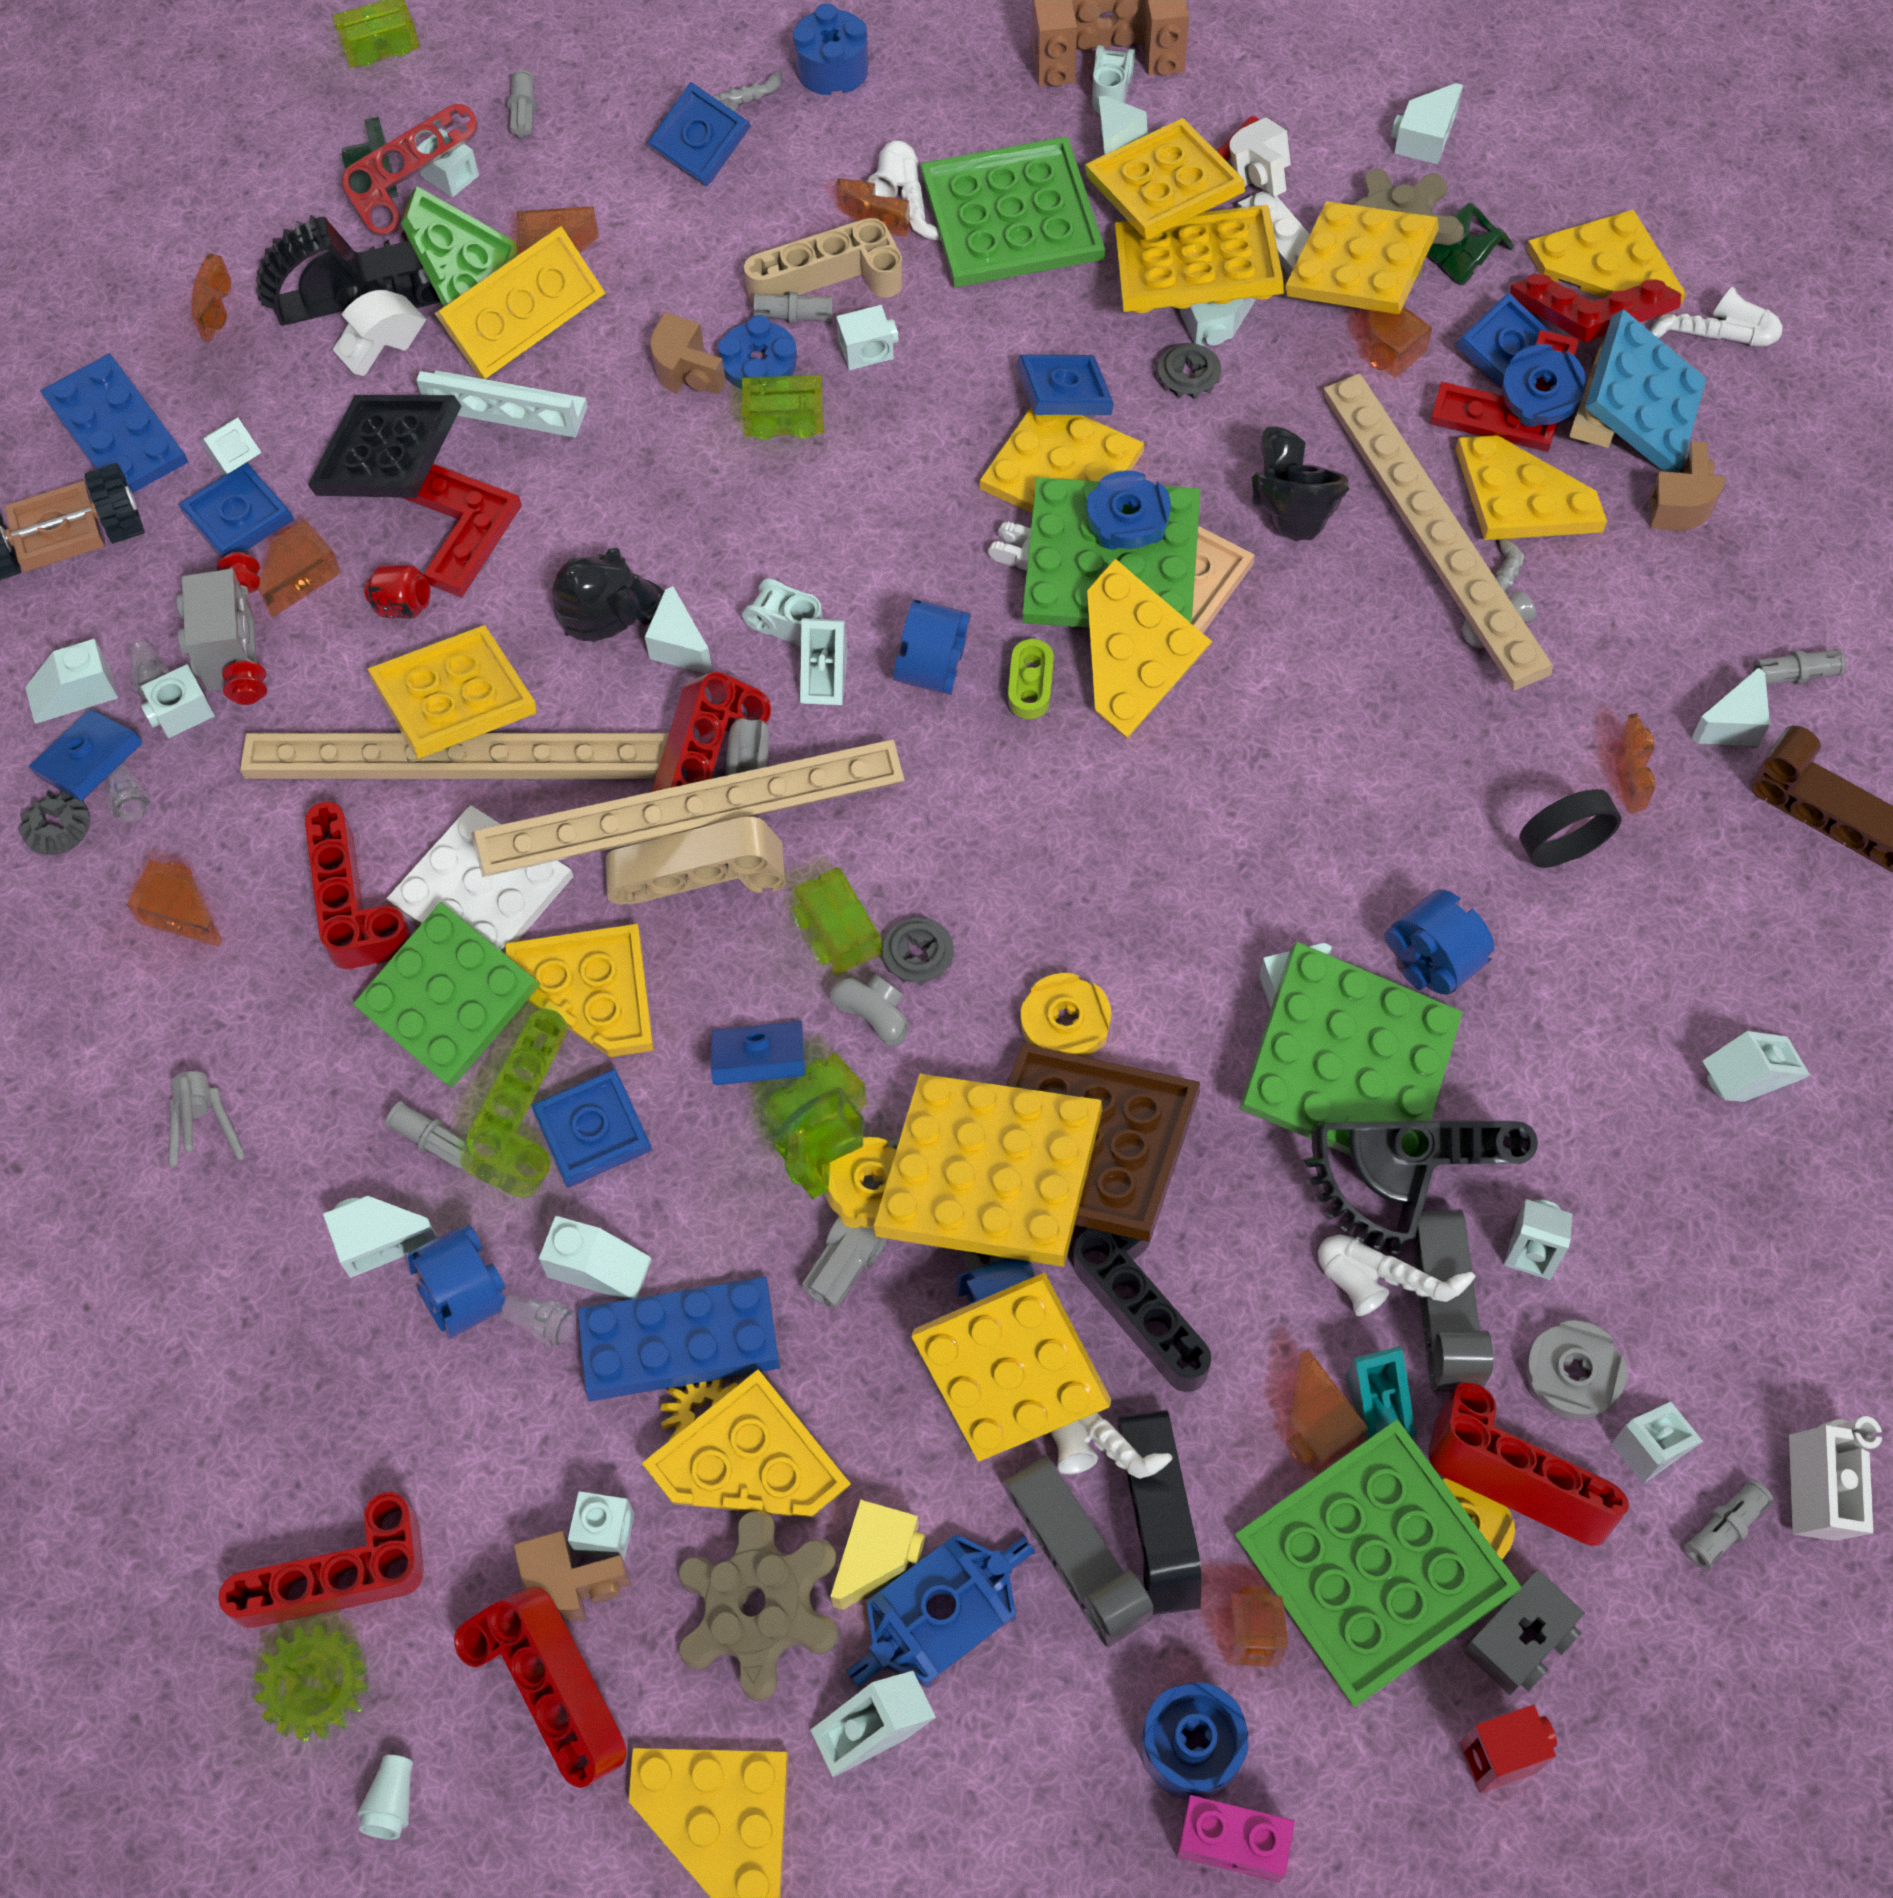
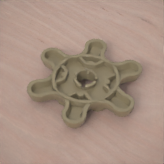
M1373 169L1366 174L1363 190L1367 197L1360 199L1355 204L1356 206L1438 217L1439 229L1432 244L1452 245L1461 240L1464 235V227L1457 218L1433 213L1434 205L1448 191L1447 181L1440 174H1427L1415 186L1402 184L1397 187L1392 186L1391 178L1382 169ZM1422 267L1415 281H1417L1421 277L1423 272Z
M752 1511L745 1514L739 1521V1544L735 1554L727 1562L716 1564L706 1557L695 1556L687 1559L681 1565L679 1570L680 1582L688 1592L703 1598L705 1602V1615L699 1627L683 1638L679 1646V1653L682 1662L693 1670L707 1668L715 1659L722 1655H733L740 1662V1683L743 1693L749 1699L761 1702L771 1697L777 1688V1661L785 1649L800 1645L811 1653L820 1655L829 1652L836 1645L839 1633L835 1621L828 1616L815 1612L810 1602V1592L814 1583L833 1569L836 1562V1552L828 1541L814 1539L805 1543L793 1554H782L774 1544L775 1525L772 1517L764 1511ZM756 1588L760 1589L765 1594V1605L757 1615L748 1616L746 1609L743 1608V1604H746L748 1597L756 1591Z

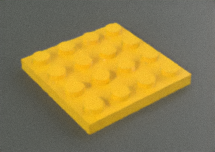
M1269 204L1203 212L1147 240L1128 221L1115 222L1124 312L1147 313L1153 309L1165 307L1184 309L1191 307L1193 304L1209 302L1227 304L1235 299L1244 298L1264 300L1273 295L1284 294L1283 275Z
M919 1074L874 1223L875 1237L1064 1267L1102 1114V1100Z

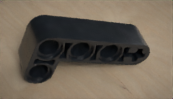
M1091 1228L1086 1229L1077 1238L1074 1246L1073 1267L1078 1278L1171 1386L1183 1392H1191L1201 1388L1206 1382L1212 1360L1211 1351L1202 1338L1135 1263L1134 1259L1149 1247L1150 1242ZM1090 1250H1097L1102 1252L1107 1259L1102 1263L1093 1264L1085 1260L1083 1255ZM1127 1285L1135 1289L1138 1295L1132 1299L1125 1300L1115 1295L1113 1290L1118 1286ZM1150 1321H1159L1165 1324L1169 1331L1162 1336H1155L1147 1332L1144 1325ZM1179 1340L1178 1348L1176 1349L1174 1345ZM1180 1358L1186 1363L1194 1359L1197 1362L1196 1370L1191 1366H1186L1183 1369L1180 1368Z
M1168 1410L1118 1416L1119 1433L1142 1458L1154 1453H1169L1172 1456V1460L1162 1470L1142 1479L1129 1474L1126 1470L1143 1556L1144 1588L1149 1592V1598L1153 1604L1154 1610L1152 1615L1201 1609V1564Z

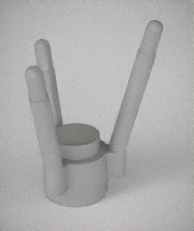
M189 1071L172 1078L170 1083L173 1098L169 1100L171 1119L168 1165L174 1168L178 1164L181 1119L184 1150L190 1152L193 1150L192 1119L200 1118L207 1114L208 1107H212L235 1157L238 1160H243L245 1154L221 1103L220 1091L218 1088H209L207 1075L198 1071Z

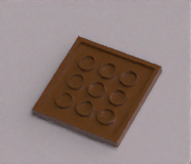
M1022 1044L1006 1086L1102 1100V1114L1075 1225L1150 1242L1200 1094V1082Z

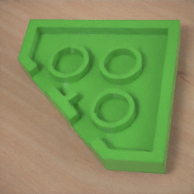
M418 186L410 194L401 221V225L443 306L516 257L521 245Z

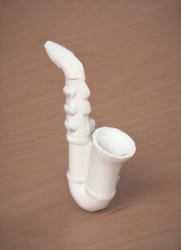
M893 140L887 143L879 153L877 171L866 182L867 189L874 197L888 201L895 198L898 193L897 186H901V198L904 201L906 216L910 220L913 230L924 238L941 241L938 228L925 221L921 185L918 181L917 173L918 159L914 149L903 141Z
M1731 287L1713 313L1715 318L1703 319L1701 316L1690 317L1689 314L1679 316L1674 314L1663 315L1654 322L1649 330L1657 338L1664 335L1666 331L1673 330L1718 340L1722 338L1749 344L1751 347H1767L1777 342L1781 337L1782 324L1779 317L1770 310L1745 301L1737 293L1736 288Z
M1344 1234L1326 1238L1318 1250L1319 1265L1324 1271L1325 1276L1349 1295L1356 1316H1364L1371 1313L1387 1299L1389 1290L1377 1283L1379 1277L1385 1278L1386 1282L1395 1286L1402 1284L1403 1289L1416 1291L1418 1296L1431 1297L1433 1300L1444 1302L1459 1296L1476 1277L1471 1271L1457 1274L1449 1278L1447 1282H1442L1395 1257L1386 1256L1358 1241L1355 1237Z
M1098 1413L1050 1432L1058 1447L1057 1470L1063 1474L1081 1473L1097 1463L1098 1455L1092 1450L1089 1444L1090 1440H1095L1094 1444L1097 1448L1106 1452L1109 1458L1115 1460L1117 1467L1126 1469L1129 1474L1139 1479L1156 1474L1172 1460V1456L1169 1453H1154L1142 1458L1124 1437Z

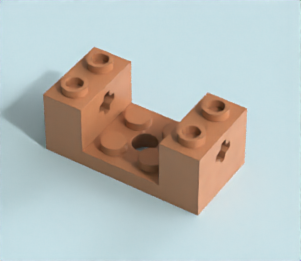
M1032 0L1031 46L1038 86H1060L1075 83L1076 50H1091L1097 48L1098 45H1103L1104 47H1124L1142 43L1148 76L1185 72L1189 25L1186 0ZM1103 12H1113L1110 17L1099 18Z

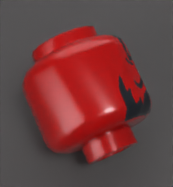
M380 565L373 571L365 584L366 600L370 603L373 611L382 618L413 619L427 607L430 601L431 590L428 579L415 566Z

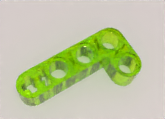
M550 1009L537 1010L528 1018L472 1124L460 1153V1163L466 1172L520 1198L531 1197L536 1194L542 1187L551 1167L550 1156L546 1149L517 1134L566 1037V1021L562 1015ZM540 1033H543L548 1037L540 1051L534 1048L533 1045ZM514 1069H527L534 1078H520L516 1075ZM498 1105L507 1106L512 1110L514 1116L502 1117L496 1113L494 1107ZM486 1144L493 1149L495 1155L482 1156L475 1151L473 1145ZM516 1165H530L534 1168L537 1175L534 1177L523 1176L516 1169Z

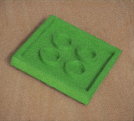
M440 902L353 1005L446 1085L452 1088L541 984Z

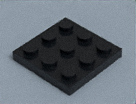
M355 395L308 486L316 496L417 498L461 409V404L455 395Z

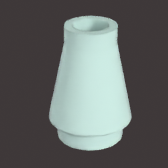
M397 1755L383 1756L380 1769L357 1813L358 1818L361 1819L359 1825L360 1832L379 1839L394 1840L400 1838L402 1828L409 1825L410 1778L413 1762L410 1759Z

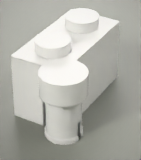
M1864 1416L1849 1422L1843 1419L1825 1422L1817 1428L1789 1435L1792 1530L1794 1535L1838 1541L1873 1534L1870 1452L1864 1450L1874 1449L1882 1441V1437L1870 1438L1871 1434L1882 1432L1878 1422L1873 1418Z

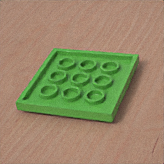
M1068 136L921 163L922 179L936 227L939 231L954 288L1105 260V247Z
M1036 477L1023 605V623L1090 628L1087 590L1116 559L1192 624L1201 488L1164 486L1170 497L1171 509L1169 523L1165 529L1163 539L1157 543H1151L1140 548H1117L1112 550L1104 548L1100 544L1099 537L1091 531L1086 517L1087 497L1090 492H1093L1098 487L1099 481ZM1130 504L1122 505L1121 513L1131 515L1139 511V509L1132 510Z
M1296 942L1290 949L1238 1109L1309 1139H1312V1127L1319 1122L1431 1121L1463 1011ZM1349 1129L1329 1130L1327 1132V1146L1351 1156ZM1412 1130L1404 1134L1401 1142L1403 1151L1410 1156L1415 1153L1419 1144L1418 1136Z
M1398 1419L1235 1534L1355 1708L1522 1590L1518 1581Z

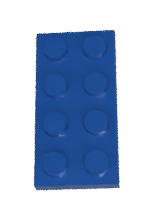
M110 353L40 390L44 400L94 469L118 463L132 493L188 463L185 453Z
M767 1276L578 1308L585 1392L589 1402L752 1374L756 1370L763 1372L780 1369Z

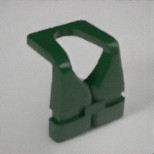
M1473 203L1466 204L1452 215L1464 227V235L1461 240L1452 245L1432 244L1427 253V256L1437 265H1442V269L1459 285L1467 283L1475 274L1473 271L1476 267L1483 264L1500 241L1510 250L1514 248V244L1508 235L1500 227L1496 228ZM1473 215L1491 232L1480 236H1470L1469 229Z

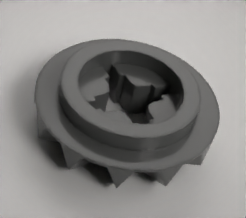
M1185 343L1173 346L1164 352L1158 363V380L1163 381L1165 391L1174 390L1179 398L1183 394H1192L1196 399L1201 392L1211 393L1213 386L1220 381L1221 363L1213 351L1199 344ZM1185 363H1187L1188 368L1192 372H1195L1194 378H1190L1186 373H1183Z
M47 791L45 798L38 802L31 800L29 810L20 813L22 823L18 830L23 841L31 850L45 855L60 854L74 848L83 840L90 826V814L82 800L79 801L65 792L54 795ZM45 815H52L55 818L59 817L63 829L61 830L51 824L48 825Z
M912 918L895 925L885 937L883 943L884 961L889 973H894L898 976L902 983L911 981L917 982L922 986L926 981L934 978L939 980L942 973L947 968H951L954 954L952 938L942 925L933 920ZM909 941L919 949L928 948L926 950L927 963L924 960L921 961L918 957L909 959L911 955Z

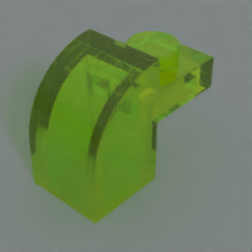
M838 1086L800 1106L779 1128L773 1145L785 1159V1168L791 1181L796 1185L801 1184L811 1199L828 1192L830 1162L863 1147L864 1118L842 1088Z

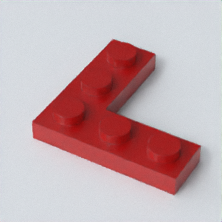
M1533 274L1526 280L1510 285V294L1527 310L1584 343L1606 336L1611 316L1624 309L1641 323L1679 309L1682 294L1668 287L1663 281L1656 279L1645 280L1641 285L1624 291L1612 292L1610 296L1594 302L1580 296L1575 290L1566 288L1553 281L1545 274Z
M1540 330L1536 345H1552V350L1560 351L1563 354L1568 351L1575 356L1579 339ZM1537 378L1535 388L1546 392L1554 384L1552 382H1544L1542 378ZM1442 381L1430 421L1432 425L1474 435H1498L1512 444L1549 452L1556 423L1550 425L1538 424L1533 427L1525 426L1519 421L1518 416L1514 415L1506 406L1502 395Z
M436 464L432 465L417 498H403L459 519L423 574L428 579L430 586L461 598L464 596L522 507L518 495Z

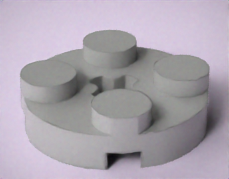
M1565 1321L1559 1323L1556 1327L1545 1330L1536 1338L1531 1346L1525 1366L1529 1391L1537 1402L1541 1403L1550 1412L1563 1418L1573 1420L1598 1418L1615 1404L1625 1388L1627 1380L1626 1361L1623 1354L1620 1357L1618 1349L1612 1344V1337L1600 1327L1584 1321ZM1573 1359H1577L1582 1362L1581 1369L1588 1372L1589 1376L1588 1378L1581 1377L1579 1381H1575L1569 1378V1373L1564 1371L1563 1365H1570Z

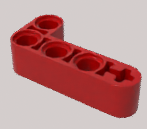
M464 104L448 106L353 163L344 171L342 176L344 190L371 231L378 235L387 236L397 231L401 224L400 212L387 190L469 142L476 135L478 122L474 112ZM459 114L461 118L468 116L470 118L466 123L468 130L464 133H461L459 129L450 131L447 135L452 141L445 145L444 138L435 125L441 122L445 130L454 124L453 115ZM431 133L437 137L438 145L432 153L424 154L417 149L416 141L421 134ZM392 152L401 154L405 160L403 169L396 174L389 173L384 168V159ZM358 172H365L371 177L372 185L365 193H356L351 187V179ZM381 206L390 208L393 214L392 223L386 228H378L372 221L374 210Z
M712 672L687 682L679 698L651 792L711 779L725 730L730 732L733 722L740 718L762 720L765 723L769 720L771 704L766 694L721 672ZM705 687H707L711 693V702L707 699L705 695ZM742 704L747 709V718L742 713ZM693 726L699 731V742L694 737ZM681 766H684L687 770V782L682 777Z
M332 802L318 803L307 812L305 828L321 942L332 963L342 969H353L390 961L411 937L402 913L392 906L363 908L352 830L342 809L337 804ZM328 829H330L333 839L326 838L329 833ZM340 864L337 868L328 870L332 865ZM346 901L342 906L333 908L335 904ZM390 930H396V932L388 937H382V935L385 932ZM352 939L348 944L338 946L343 940Z
M1462 1382L1458 1384L1434 1421L1428 1452L1429 1461L1433 1468L1445 1478L1589 1546L1603 1544L1629 1509V1501L1625 1493L1612 1482L1495 1427L1494 1421L1497 1408L1492 1394L1476 1383Z
M394 1492L378 1494L368 1502L364 1512L367 1546L234 1574L223 1582L219 1590L218 1602L220 1608L237 1624L246 1628H256L408 1595L420 1586L424 1575L419 1523L416 1513L401 1495ZM402 1511V1518L396 1527L390 1530L381 1529L382 1521L388 1513ZM398 1559H407L408 1566L406 1571L398 1578L388 1579L387 1570L389 1566ZM357 1569L358 1575L355 1583L347 1589L338 1590L337 1582L339 1577L347 1570ZM299 1580H307L305 1593L296 1600H288L290 1587ZM250 1591L257 1596L247 1600V1593ZM267 1597H271L274 1603L272 1604ZM247 1601V1608L242 1609L239 1603Z
M536 1586L526 1588L493 1603L457 1628L454 1636V1647L457 1655L466 1665L476 1668L502 1656L566 1782L573 1787H587L619 1769L624 1764L626 1758L624 1739L553 1599L547 1591Z

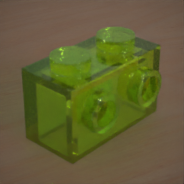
M836 1052L825 1060L818 1059L805 1069V1075L789 1088L786 1086L782 1087L770 1096L766 1106L763 1108L767 1128L797 1161L867 1105L865 1083Z

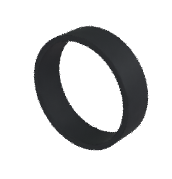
M1599 789L1585 790L1566 796L1541 810L1523 827L1519 839L1534 866L1540 868L1555 867L1581 858L1601 846L1618 830L1622 818L1606 791ZM1596 815L1576 831L1559 839L1546 842L1551 836L1566 826Z

